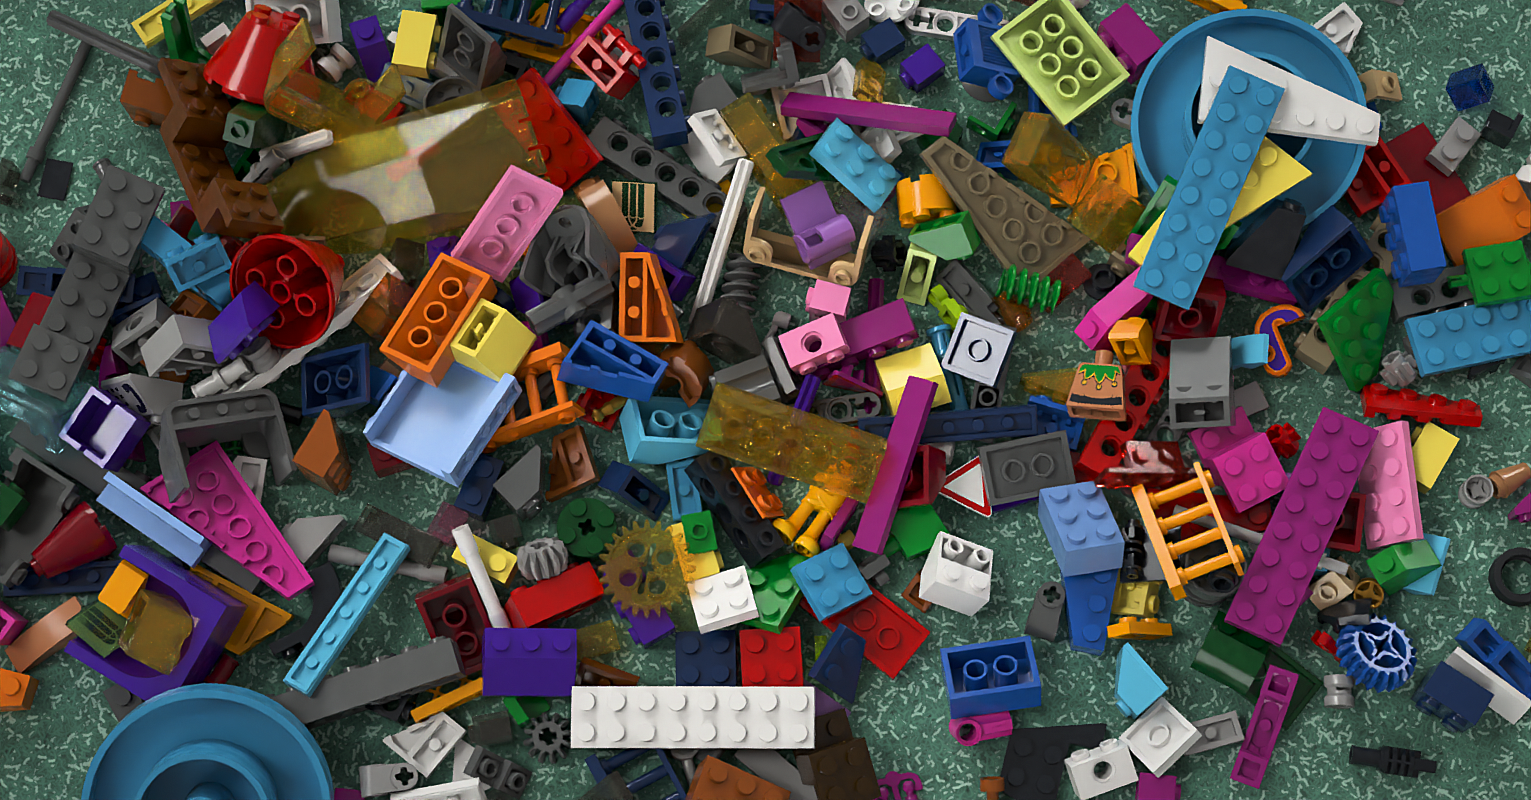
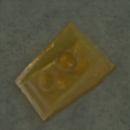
M1024 111L1001 163L1019 179L1063 205L1074 209L1096 157L1051 114Z

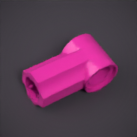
M1009 711L951 719L949 722L950 734L964 746H973L982 740L1012 735L1013 729ZM964 724H971L970 732L967 735L960 736L961 727Z

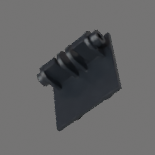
M1137 519L1128 520V524L1125 525V528H1122V537L1125 545L1122 568H1120V583L1167 581L1146 526L1140 525V521ZM1181 525L1168 530V534L1163 535L1166 543L1172 542L1175 544L1181 541ZM1181 554L1178 555V559L1173 560L1176 569L1181 567Z

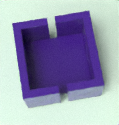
M91 386L58 436L78 451H82L86 457L101 468L119 472L151 425V422L133 409L126 407L125 403L107 390Z

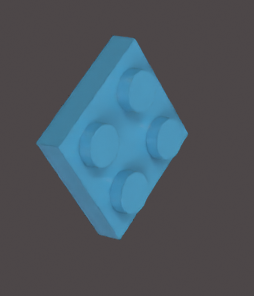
M843 542L793 566L790 570L819 622L869 598L873 594Z

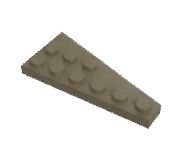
M940 137L919 154L960 211L969 210L978 235L1003 269L1006 267L1007 270L1012 264H1015L1018 274L1023 268H1027L1028 278L1034 272H1038L1040 282L1091 240L1071 227L1065 220L1060 219L1047 210L1045 206L1018 187L997 175L998 173L977 161L971 154L948 138Z

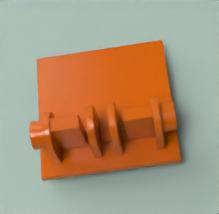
M754 467L731 468L762 519H769L772 524V518L785 516L781 510L783 507L782 502L774 493H770L765 485L767 483L766 477L759 469Z

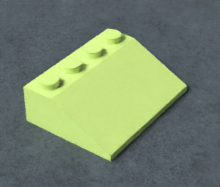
M1038 0L990 37L1063 127L1111 95L1130 76L1069 0Z

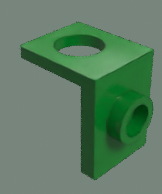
M1013 101L1011 102L995 129L971 115L967 119L966 127L991 142L998 141L1002 133L1008 135L1016 121L1012 118L1016 113L1017 104Z
M710 510L681 516L689 556L718 550Z

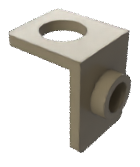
M1125 240L1116 252L1113 251L1110 254L1107 264L1111 265L1110 269L1114 274L1121 278H1127L1138 268L1137 266L1124 263L1125 258L1121 254L1127 247L1124 244Z

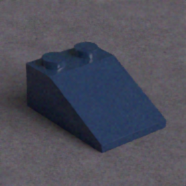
M1331 205L1309 224L1281 280L1307 314L1374 255L1354 224Z
M361 343L304 357L301 361L302 416L318 419L323 409H325L336 419L349 416L370 403L369 343Z

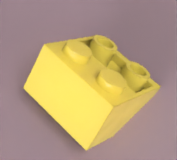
M481 298L451 342L450 347L456 362L499 382L505 373L514 375L536 341L537 336L506 309Z

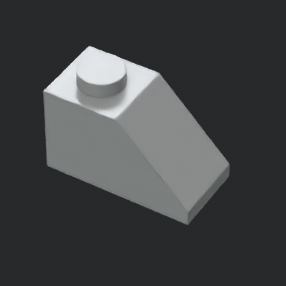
M340 515L298 518L294 523L289 522L285 525L280 533L299 561L309 569L348 523Z

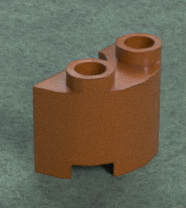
M685 340L684 344H668L659 358L669 363L665 374L667 377H674L680 381L681 388L678 393L690 408L699 400L710 383L708 377L714 375V369L708 357L698 348L697 344L691 340Z

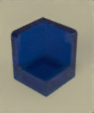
M1482 63L1450 74L1446 86V91L1457 111L1490 102L1494 85Z

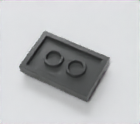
M1066 430L977 447L988 506L1038 497L1040 489L1076 484Z

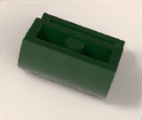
M1219 610L1190 667L1245 695L1253 683L1271 643L1224 622L1227 614Z

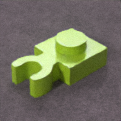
M938 284L930 290L931 293L927 295V299L940 311L938 316L942 321L952 326L951 332L953 334L961 312L966 314L968 312L954 298L950 299L944 287Z

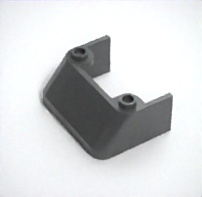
M255 389L176 400L171 402L162 413L159 463L170 503H175L190 487L185 469L190 460L187 448L210 445L216 440L218 443L241 440L247 456L269 459L276 486L283 485L297 471V467L292 461L294 456L278 398L268 389Z

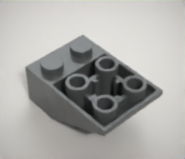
M1231 336L1171 340L1169 380L1170 429L1236 426Z

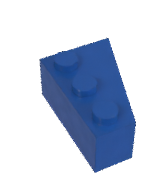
M590 320L562 361L557 380L648 403L661 384L669 363L597 322Z

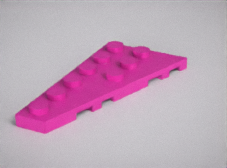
M217 440L190 456L189 464L185 468L190 487L175 503H170L162 474L140 487V491L202 535L212 545L288 601L315 585L313 579Z

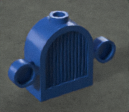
M987 3L978 12V20L967 18L953 33L959 81L986 87L992 97L1004 100L1013 91V83L1021 75L990 38L1003 27L998 25L1003 19V13L995 4Z

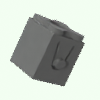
M764 354L714 372V375L708 377L711 392L725 427L730 425L732 427L753 418L759 419L762 415L781 406V397L771 376Z

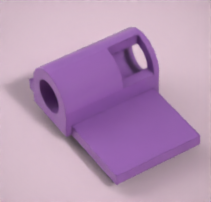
M818 181L779 200L793 230L794 236L792 237L803 262L808 264L810 270L852 250L850 243L856 239L854 229L844 214H836L822 181Z

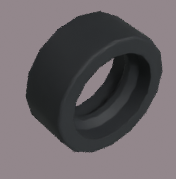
M1522 547L1508 549L1494 560L1489 569L1488 581L1491 591L1500 601L1507 605L1517 607L1531 604V591L1525 594H1514L1505 587L1501 576L1504 566L1510 561L1523 560L1531 565V549Z

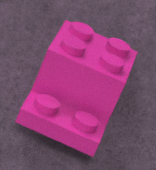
M1238 406L1235 408L1236 426L1195 428L1187 434L1205 470H1209L1215 486H1223L1235 512L1241 513L1285 490L1289 480L1266 433L1255 432L1243 407Z

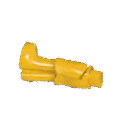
M840 458L834 467L830 466L824 473H819L811 482L809 492L801 500L802 503L787 520L777 518L772 522L773 527L785 544L791 545L810 514L816 511L819 513L807 530L794 542L793 548L799 554L810 558L820 553V547L817 543L820 535L827 524L832 521L855 485L853 480L859 473L855 466Z

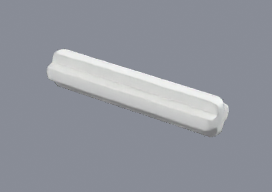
M322 129L261 149L259 151L260 161L268 154L272 147L281 149L287 159L329 146L334 141L333 133L331 130Z

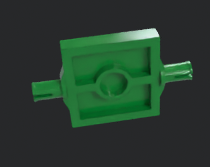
M1522 240L1464 249L1462 252L1465 265L1464 274L1447 277L1450 289L1467 286L1472 293L1476 308L1531 299V263L1526 257Z

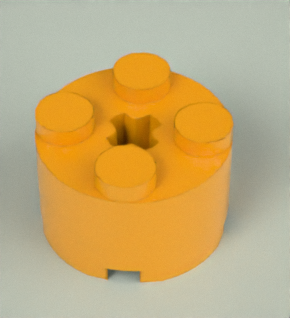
M934 174L919 175L920 180L911 182L910 177L900 180L895 185L901 228H913L917 223L957 213L956 204Z

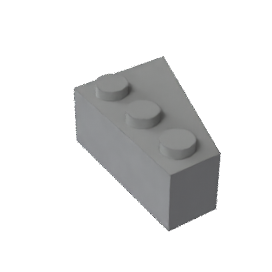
M173 314L140 348L149 377H159V372L175 371L176 376L186 375V370L201 369L203 374L212 373L214 369H222L238 359V357L243 356V353L241 352L234 360L227 357L222 363L218 364L214 358L208 326L213 320Z

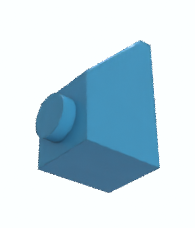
M567 78L564 85H559L554 93L574 120L585 126L588 125L600 102L596 83L591 80Z

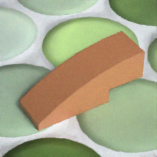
M73 596L27 629L5 649L6 654L18 673L24 674L66 647L69 640L77 637L78 635L67 626L75 619L85 629L89 628L90 624L80 616L82 615L91 624L94 621L80 599Z

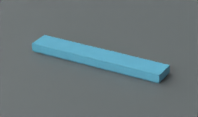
M385 532L383 533L283 679L285 685L309 698L312 696L411 550L409 545Z

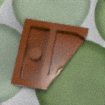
M577 425L553 437L551 449L553 457L548 471L551 474L550 490L545 493L546 501L549 502L557 501L600 480L584 427Z

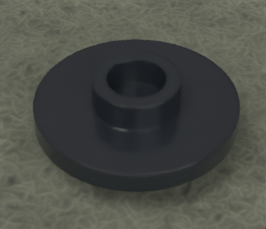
M1100 263L1086 270L1082 284L1084 291L1092 299L1100 301L1124 280L1114 274L1110 269L1111 265Z

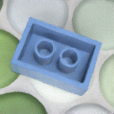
M1097 480L1040 489L1038 517L1063 577L1122 568L1125 541Z

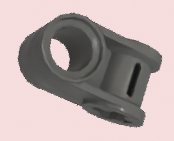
M1056 581L1045 582L1038 589L1028 615L1024 634L1051 642L1054 641L1065 600V590L1061 584ZM1049 589L1054 590V596L1058 597V599H1054L1051 603H1048L1047 596L1043 595Z

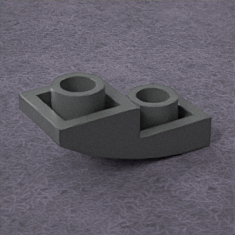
M476 745L463 772L473 778L479 777L481 782L518 800L532 775L531 771Z

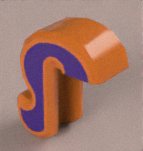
M1289 304L1271 307L1262 313L1255 323V334H1269L1268 353L1270 356L1268 357V363L1264 364L1263 367L1268 375L1272 377H1285L1293 366L1278 329L1305 319V315L1298 307Z

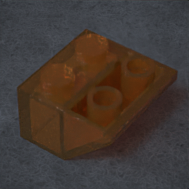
M387 272L352 319L371 337L383 343L417 289Z

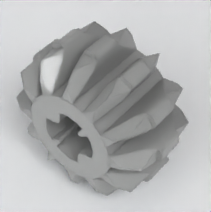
M546 536L543 539L536 538L532 542H526L525 546H521L516 554L518 568L521 570L522 576L526 577L527 580L536 579L540 581L544 578L549 579L551 576H558L561 571L567 569V564L569 563L567 548L564 547L563 541L557 537L549 538Z

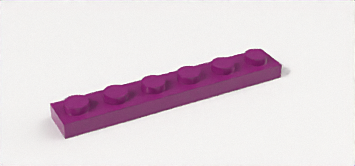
M1134 233L1129 235L1125 264L1140 267L1128 257V254L1143 237L1142 235ZM1213 254L1204 274V277L1222 279L1225 290L1278 304L1294 306L1297 302L1283 281L1226 265L1225 257Z

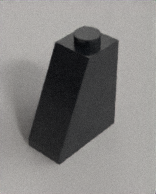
M1285 198L1284 201L1275 199L1226 249L1224 254L1226 265L1281 280L1291 260L1306 219V212L1304 207L1301 206L1302 204L1289 198Z

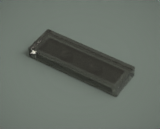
M367 503L352 528L375 542L379 541L384 532L409 545L411 549L406 558L428 569L444 544L434 536Z

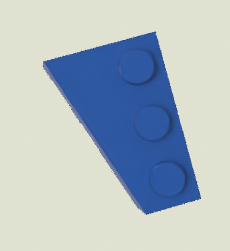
M1119 568L1063 577L1060 569L1061 585L1065 590L1064 604L1070 650L1101 656L1103 653Z

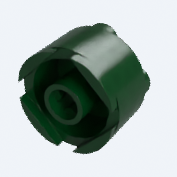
M594 498L574 499L562 510L557 521L559 540L563 541L568 555L579 562L586 563L590 561L592 563L601 560L611 554L617 544L619 532L614 513L600 500ZM592 525L594 533L588 532L587 536H584L582 528Z

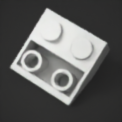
M940 531L921 572L919 598L972 617L989 601L993 550Z

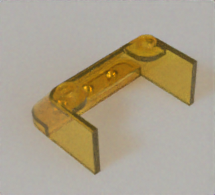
M303 17L275 51L263 95L265 109L271 115L309 133L322 129L331 130L334 140L332 144L345 150L357 149L368 139L406 94L398 66L392 63L376 83L365 78H358L351 81L344 90L299 69L316 49L308 19Z

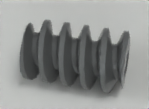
M729 253L727 256L730 261L725 265L726 270L729 272H726L723 276L724 281L727 283L721 287L722 292L725 294L719 298L722 306H719L717 311L724 316L744 318L747 313L755 312L753 307L748 306V302L757 301V298L751 295L750 291L759 290V286L753 284L752 280L761 279V275L753 271L754 269L763 268V265L750 261L744 254Z

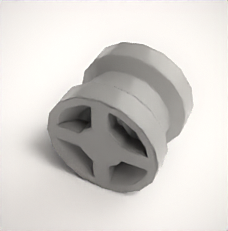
M266 336L258 337L242 352L247 360L252 361L253 369L258 374L273 368L281 358L279 352L270 347V340Z

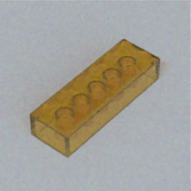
M716 382L695 446L867 504L887 450V439Z

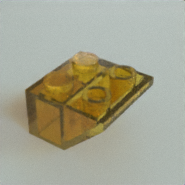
M1101 173L1066 220L1111 254L1135 226L1146 207Z
M141 588L118 644L126 655L163 674L170 675L173 666L179 661L180 649L184 639L191 633L193 619L174 597Z

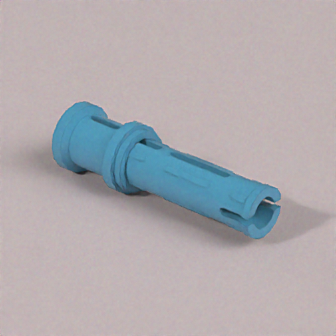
M950 324L939 325L926 330V335L931 338L933 350L940 366L951 340L950 331L952 326ZM941 368L952 402H949L950 409H970L960 375Z

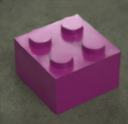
M1127 2L1100 22L1097 31L1098 37L1130 74L1127 81L1131 85L1142 77L1151 59L1164 45Z

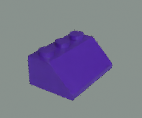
M485 628L482 636V696L572 697V686H575L577 662L576 629Z

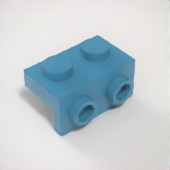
M205 233L193 239L195 245L184 249L181 245L166 252L167 258L162 261L178 293L231 268L232 263L217 234L211 236L210 233Z

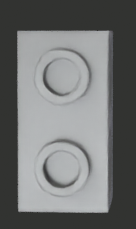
M813 0L845 43L869 28L870 15L858 0Z

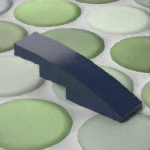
M19 265L16 295L30 297L32 292L53 297L66 269ZM136 274L131 275L119 303H133Z

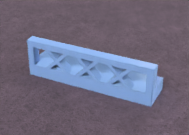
M108 471L103 478L108 482V485L96 501L194 569L212 544L202 535Z

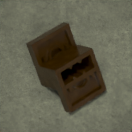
M845 708L815 716V749H792L802 784L814 785L818 800H873L882 797L865 737H853Z

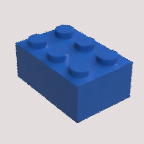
M1424 181L1393 186L1382 202V206H1379L1380 220L1386 224L1387 229L1385 245L1387 250L1392 252L1393 262H1391L1392 276L1398 280L1399 288L1433 283L1447 265L1429 182Z
M1030 636L940 649L941 670L951 719L1041 706V683Z

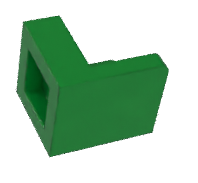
M507 696L502 700L521 729L531 723L530 720L533 717L537 719L542 713L550 710V706L544 697Z

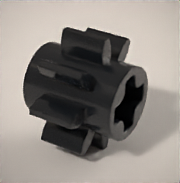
M882 235V240H875V244L872 246L871 258L876 267H883V272L896 271V267L903 266V263L906 261L907 248L902 243V239L895 240V235Z

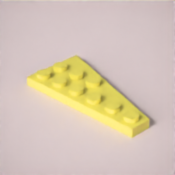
M1264 136L1224 230L1278 195L1280 196L1299 182L1311 177L1313 173ZM1164 212L1128 254V257L1140 267Z

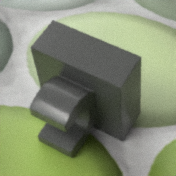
M873 553L856 565L864 580L871 578L880 587L890 581L883 569L891 563L884 553L882 555Z

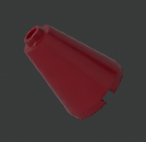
M85 501L77 504L31 553L33 560L29 564L39 577L44 574L47 578H51L109 555L116 550L117 545L105 525H101L97 519V514Z

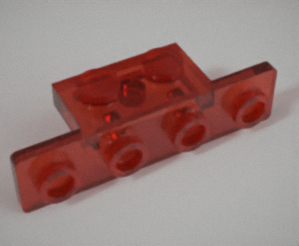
M1125 441L1120 446L1125 467L1105 468L1096 477L1094 484L1095 487H1106L1107 489L1134 487L1139 484H1143L1144 488L1159 487L1160 489H1169L1197 478L1198 475L1195 468H1185L1178 441ZM1202 468L1203 472L1209 470L1211 474L1210 468Z

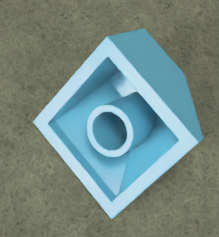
M1127 642L1117 654L1114 697L1118 701L1115 703L1118 710L1125 717L1131 716L1135 720L1169 688Z

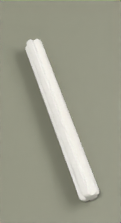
M740 158L737 162L689 318V324L702 328L705 325L753 170L754 162L744 158Z

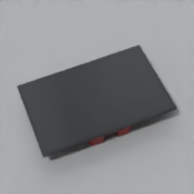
M47 158L37 196L64 201L73 163Z

